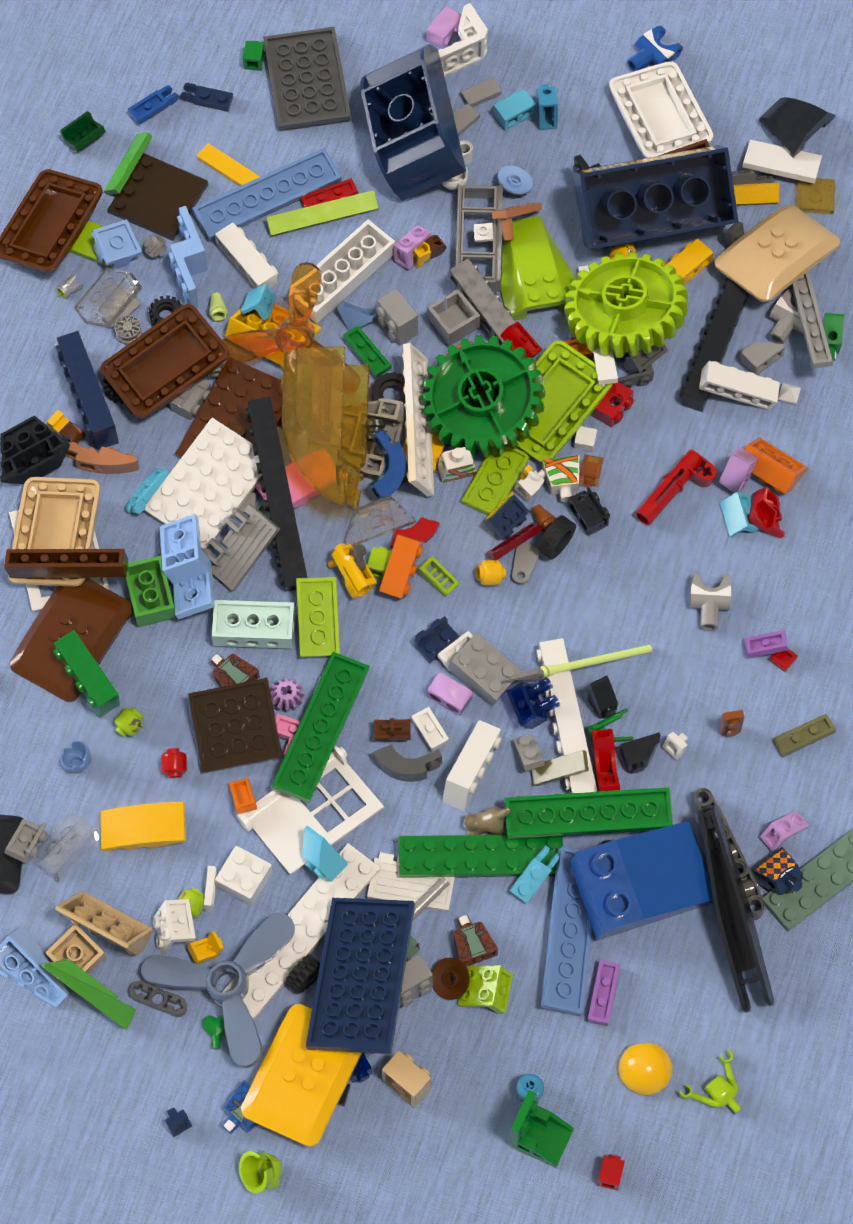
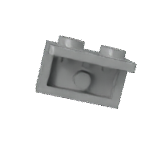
M22 819L4 853L27 863L30 857H35L39 849L37 844L39 842L43 843L48 833L45 831L47 823L43 822L39 827Z

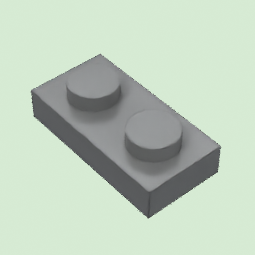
M532 734L513 739L514 747L525 771L545 766L544 759Z

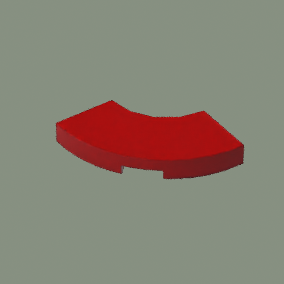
M421 517L418 523L411 528L396 529L390 548L393 549L397 534L425 543L428 542L437 532L440 522Z

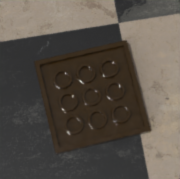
M143 153L123 189L115 196L108 207V213L123 220L127 219L132 224L174 241L180 231L177 216H180L179 208L186 206L190 215L193 210L192 208L196 206L209 185L208 180Z
M268 678L188 693L203 773L283 758Z

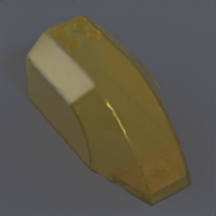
M345 346L296 348L284 354V360L281 364L283 379L281 380V390L283 391L282 427L287 450L296 469L313 489L340 507L352 513H358L361 490H358L359 481H363L364 475L361 473V467L366 464L367 451L366 421L368 420L369 365H345Z

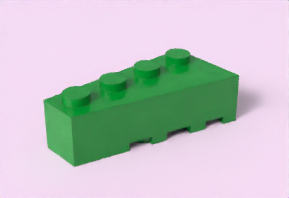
M75 630L54 642L55 650H53V653L59 661L62 660L64 662L66 672L70 677L73 676L77 688L81 693H84L88 704L95 710L99 718L120 705L118 692Z

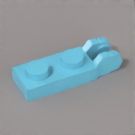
M154 469L131 496L128 503H126V512L141 514L146 509V503L160 488L169 473L165 469Z
M544 846L537 857L532 859L510 889L513 894L525 903L530 900L551 872V868L560 858V855L556 853L551 857L547 865L540 862L548 854L550 849L548 846Z

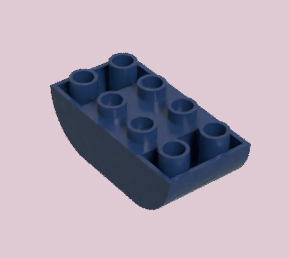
M430 44L425 45L361 78V95L374 154L384 178L401 201L466 172L440 55L436 47Z

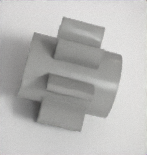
M149 235L144 241L145 252L153 258H156L158 255L162 257L167 251L166 241L159 235H155L153 238Z

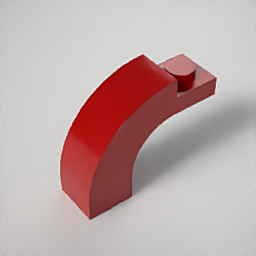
M592 730L598 792L620 790L616 769L613 730Z

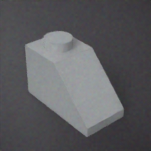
M754 342L752 345H747L741 350L740 363L749 372L758 375L783 357L785 346L777 343Z

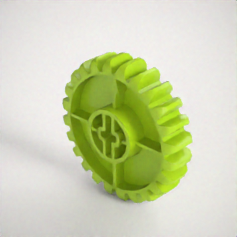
M637 252L629 253L628 257H624L622 253H616L615 259L611 260L608 256H604L601 258V264L598 265L596 262L588 264L589 272L585 270L580 271L577 274L578 280L570 283V291L565 296L566 305L564 309L569 330L572 334L576 335L577 341L580 344L587 343V349L590 351L600 347V353L603 356H608L611 351L615 352L616 358H622L626 352H629L630 357H637L639 350L646 354L651 353V346L653 345L663 347L665 345L664 338L673 339L676 336V329L682 328L684 317L688 313L687 289L684 286L681 275L676 274V269L672 265L665 266V260L661 258L652 261L651 254H644L641 258H638Z

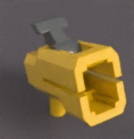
M341 543L334 548L335 551L331 554L333 560L328 561V567H338L345 579L344 586L352 599L363 597L377 585V581L363 559V555H366L365 546L359 544L352 547L351 544L345 545Z

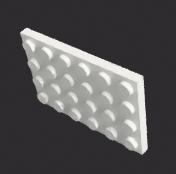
M211 418L161 484L160 488L148 501L144 511L164 525L196 514L199 518L201 549H209L211 547L210 539L214 538L216 540L226 527L227 523L224 521L226 517L232 518L234 516L231 510L234 507L239 509L256 484L262 479V474L258 475L256 463H259V458L254 456L253 444L214 418Z

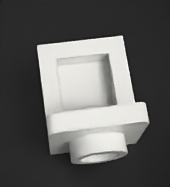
M493 223L474 224L475 242L494 240Z

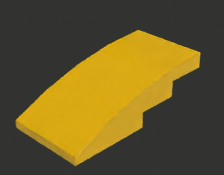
M184 802L141 804L100 811L101 850L104 852L122 848L126 850L142 847L152 849L186 842Z

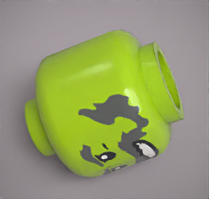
M126 707L114 720L118 726L115 730L123 737L126 735L133 737L144 726V716L134 707Z

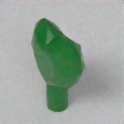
M224 1015L217 1018L207 1016L203 1019V1027L207 1034L212 1037V1049L219 1050L221 1036L225 1034Z

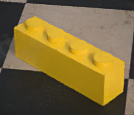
M697 238L693 243L689 242L682 252L676 253L665 266L672 265L676 269V274L681 275L685 285L712 263L714 252Z

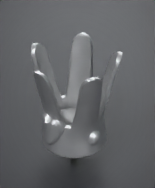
M70 272L64 282L56 287L59 292L57 297L61 295L66 299L71 293L83 288L82 282L74 285L76 274L70 277Z

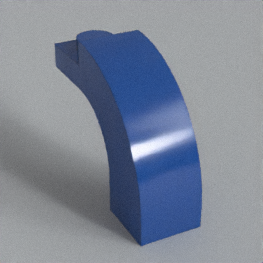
M378 430L370 436L384 457V468L380 476L368 484V487L378 501H384L400 486L405 474L406 460L401 444L399 442L390 443V436L385 431Z

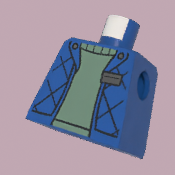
M245 1080L224 1108L230 1118L222 1126L229 1134H232L239 1126L246 1133L258 1126V1124L247 1120L241 1111L242 1104L251 1087Z

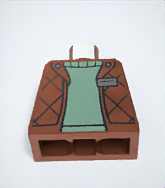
M216 654L211 659V664L216 667L213 671V677L219 687L258 680L260 678L259 670L235 654L229 655L226 659Z
M468 915L457 919L460 929L454 931V941L459 960L466 966H471L498 956V947L482 922L472 924Z

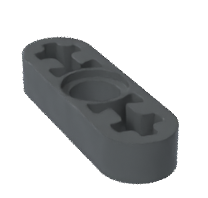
M136 981L130 986L131 998L138 1003L174 1017H182L187 1012L186 1000L181 996L142 981ZM142 987L143 992L149 994L148 1000H146L147 996L140 993L139 996H136L134 990H139ZM156 994L164 996V1001L161 1004H155L152 1001ZM168 998H171L170 1002L175 1005H177L178 1002H181V1007L183 1008H178V1010L175 1011L174 1006L168 1004Z

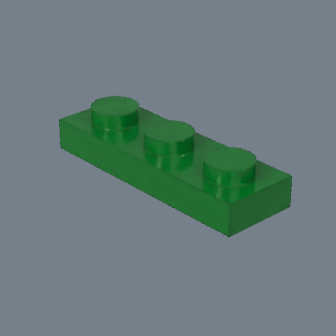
M358 325L343 334V340L375 378L392 369L388 360Z

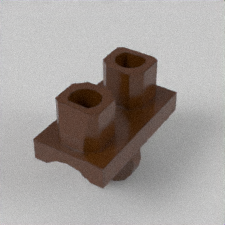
M390 718V720H374V741L411 740L410 719Z

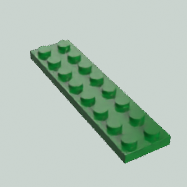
M332 652L275 777L272 789L310 803L368 674L369 665Z
M670 787L505 797V807L511 809L509 815L506 816L507 839L646 831L673 825Z
M507 835L398 836L399 878L520 876L544 846H548L550 849L540 862L547 865L551 857L556 853L558 854V848L563 846V836L507 839ZM557 862L551 868L548 876H555Z

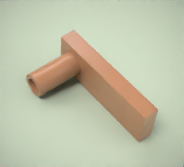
M541 202L526 203L492 211V218L500 219L503 240L514 239L511 217L542 210Z

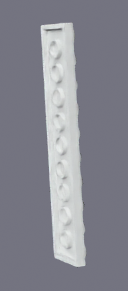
M349 843L339 853L348 863L344 870L332 882L325 877L323 879L318 878L289 912L288 916L295 925L293 938L271 961L248 977L249 990L243 1001L253 1020L258 1017L284 986L287 976L293 970L292 968L303 957L310 954L325 937L332 897L357 898L380 871L378 865ZM235 976L222 993L233 990L238 985L239 978ZM215 1001L220 1007L223 1008L222 1004Z

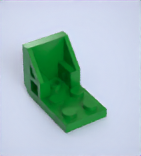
M528 1090L511 1127L510 1146L519 1152L557 1168L574 1131V1127L551 1111L538 1106V1101H536L537 1093Z

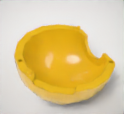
M642 1043L630 1046L624 1051L619 1060L618 1073L620 1080L629 1090L638 1095L649 1096L659 1093L668 1085L672 1078L673 1065L670 1056L660 1045Z

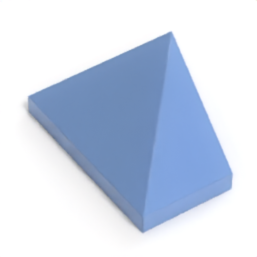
M345 301L339 304L337 308L348 330L353 329L357 325L362 327L378 317V314Z

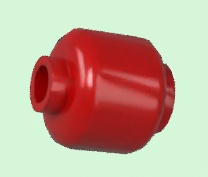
M169 748L167 753L161 755V772L167 775V778L183 777V774L188 769L187 755L184 752H179V748Z

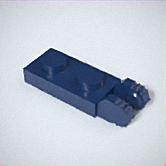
M185 83L183 88L186 92H182L180 95L183 101L229 112L234 98L231 92L196 86L193 83Z

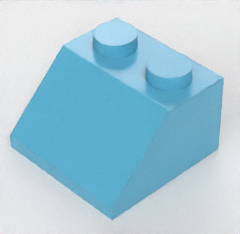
M308 825L304 828L302 856L307 861L305 865L320 879L325 877L332 882L348 863L324 837Z

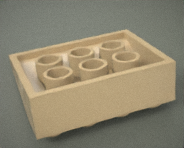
M84 891L57 905L55 909L64 917L70 919L73 924L76 923L78 926H83L91 934L107 939L108 943L120 946L126 953L137 956L145 950L153 928Z

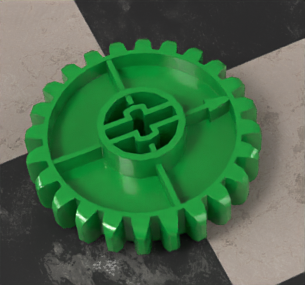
M482 335L476 336L474 344H470L468 339L464 338L461 340L460 349H457L452 344L448 346L449 356L446 357L438 354L436 360L439 367L429 366L427 372L430 379L423 380L422 388L425 393L421 395L420 401L422 405H425L423 416L427 422H430L429 428L432 434L439 435V440L443 445L451 444L453 450L465 447L466 450L471 452L472 457L477 454L478 450L482 451L485 458L490 457L491 450L494 448L501 455L505 453L506 444L513 448L518 447L517 437L529 438L531 434L528 425L532 427L538 426L539 419L537 414L542 413L545 408L541 399L545 397L546 391L544 386L541 385L543 377L541 372L536 370L535 360L532 357L527 358L526 351L522 347L514 350L512 341L508 339L500 345L497 336H491L488 343L484 342ZM481 386L486 398H488L489 406L485 407L477 392V387ZM492 386H494L495 392H496V394H497V398L495 397V394H494V391H493V389H492ZM469 394H470V396H471V399H472L473 404H474L475 407H473L472 404H471V401H470V399H469Z

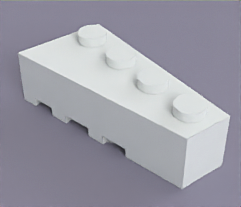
M480 720L477 722L446 779L443 803L465 811L472 795L477 789L479 780L485 774L487 764H490L493 759L494 749H498L501 744V729Z

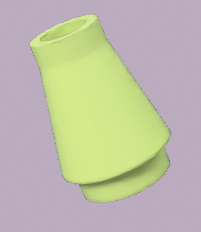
M217 292L210 295L209 315L215 321H222L226 318L228 310L221 294Z

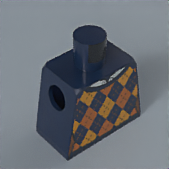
M783 847L752 869L757 884L778 895H783L790 889L797 892L802 888L801 880L803 877L800 868Z

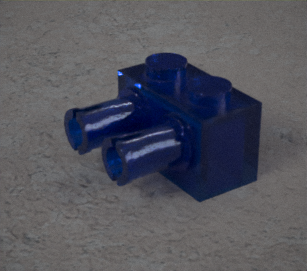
M548 677L535 684L522 681L506 691L521 727L529 729L537 727L548 720L547 712L560 706V702H557L559 699L555 695L542 702L539 699V695L553 688V685L550 684L552 682Z

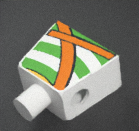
M465 447L443 452L437 464L442 483L477 474L471 452L466 450Z
M579 455L542 459V470L546 473L545 480L552 495L560 494L562 502H569V497L572 496V493L578 491Z

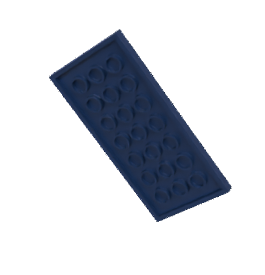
M332 897L306 1041L307 1050L392 1054L415 910L414 901Z

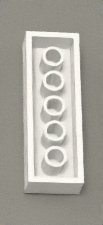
M368 219L289 289L290 302L317 324L394 255L393 245L395 241Z

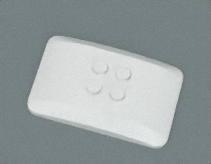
M664 62L615 77L610 81V90L617 106L645 158L658 156L707 139L708 143L713 140V132L676 63Z

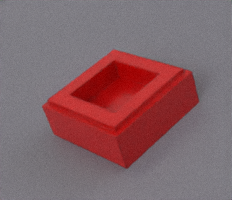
M788 649V651L774 653L770 658V662L786 673L796 661L798 655Z

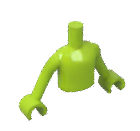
M726 1050V1054L730 1057L729 1060H725L720 1055V1062L725 1066L728 1082L720 1074L705 1087V1090L712 1099L692 1092V1088L689 1085H685L689 1094L684 1095L679 1090V1097L683 1100L692 1098L716 1108L728 1105L737 1114L742 1108L734 1100L739 1088L730 1064L733 1059L732 1052Z

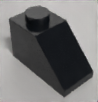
M607 675L589 684L588 701L599 719L614 715L618 707V701Z
M659 732L621 744L620 753L628 773L633 771L638 773L648 767L660 743L661 735Z

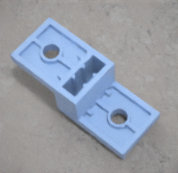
M186 206L179 208L180 216H177L180 225L181 236H185L186 240L170 245L171 253H168L171 261L172 272L177 275L178 286L184 292L183 298L185 303L199 308L197 291L191 276L207 271L206 256Z
M196 514L160 526L162 569L173 584L176 617L182 619L215 607L212 566L210 559L201 549L199 518Z

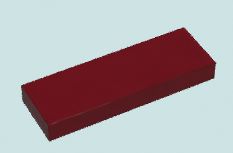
M538 523L529 524L486 552L488 559L498 560L541 532L543 528Z

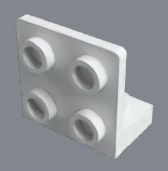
M189 899L165 900L155 916H153V927L157 929L156 945L160 948L161 954H166L174 942L195 940Z

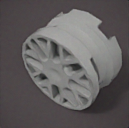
M133 315L121 316L115 322L116 338L119 342L124 343V345H128L142 335L140 321Z

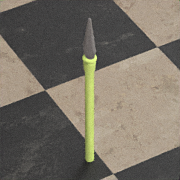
M651 645L568 663L541 666L540 669H531L507 678L505 681L536 679L541 676L546 678L559 672L651 653L652 647Z

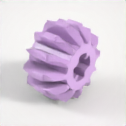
M288 677L285 678L284 682L278 679V685H272L273 705H278L279 710L285 707L287 712L290 710L289 707L296 710L297 704H302L304 691L301 690L302 685L300 683L296 684L295 678L290 682Z

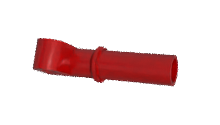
M688 450L671 472L663 476L664 480L636 511V517L645 525L650 526L675 495L684 490L683 486L689 479L701 487L712 485L717 473L715 466L696 451ZM701 466L703 469L696 473L697 469ZM680 475L676 482L671 486L675 479ZM671 486V488L665 493V495H664V496L659 500V502L657 503L658 499H659V498L663 495V493Z

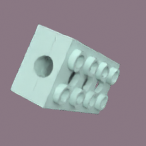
M214 600L213 646L293 649L294 603Z

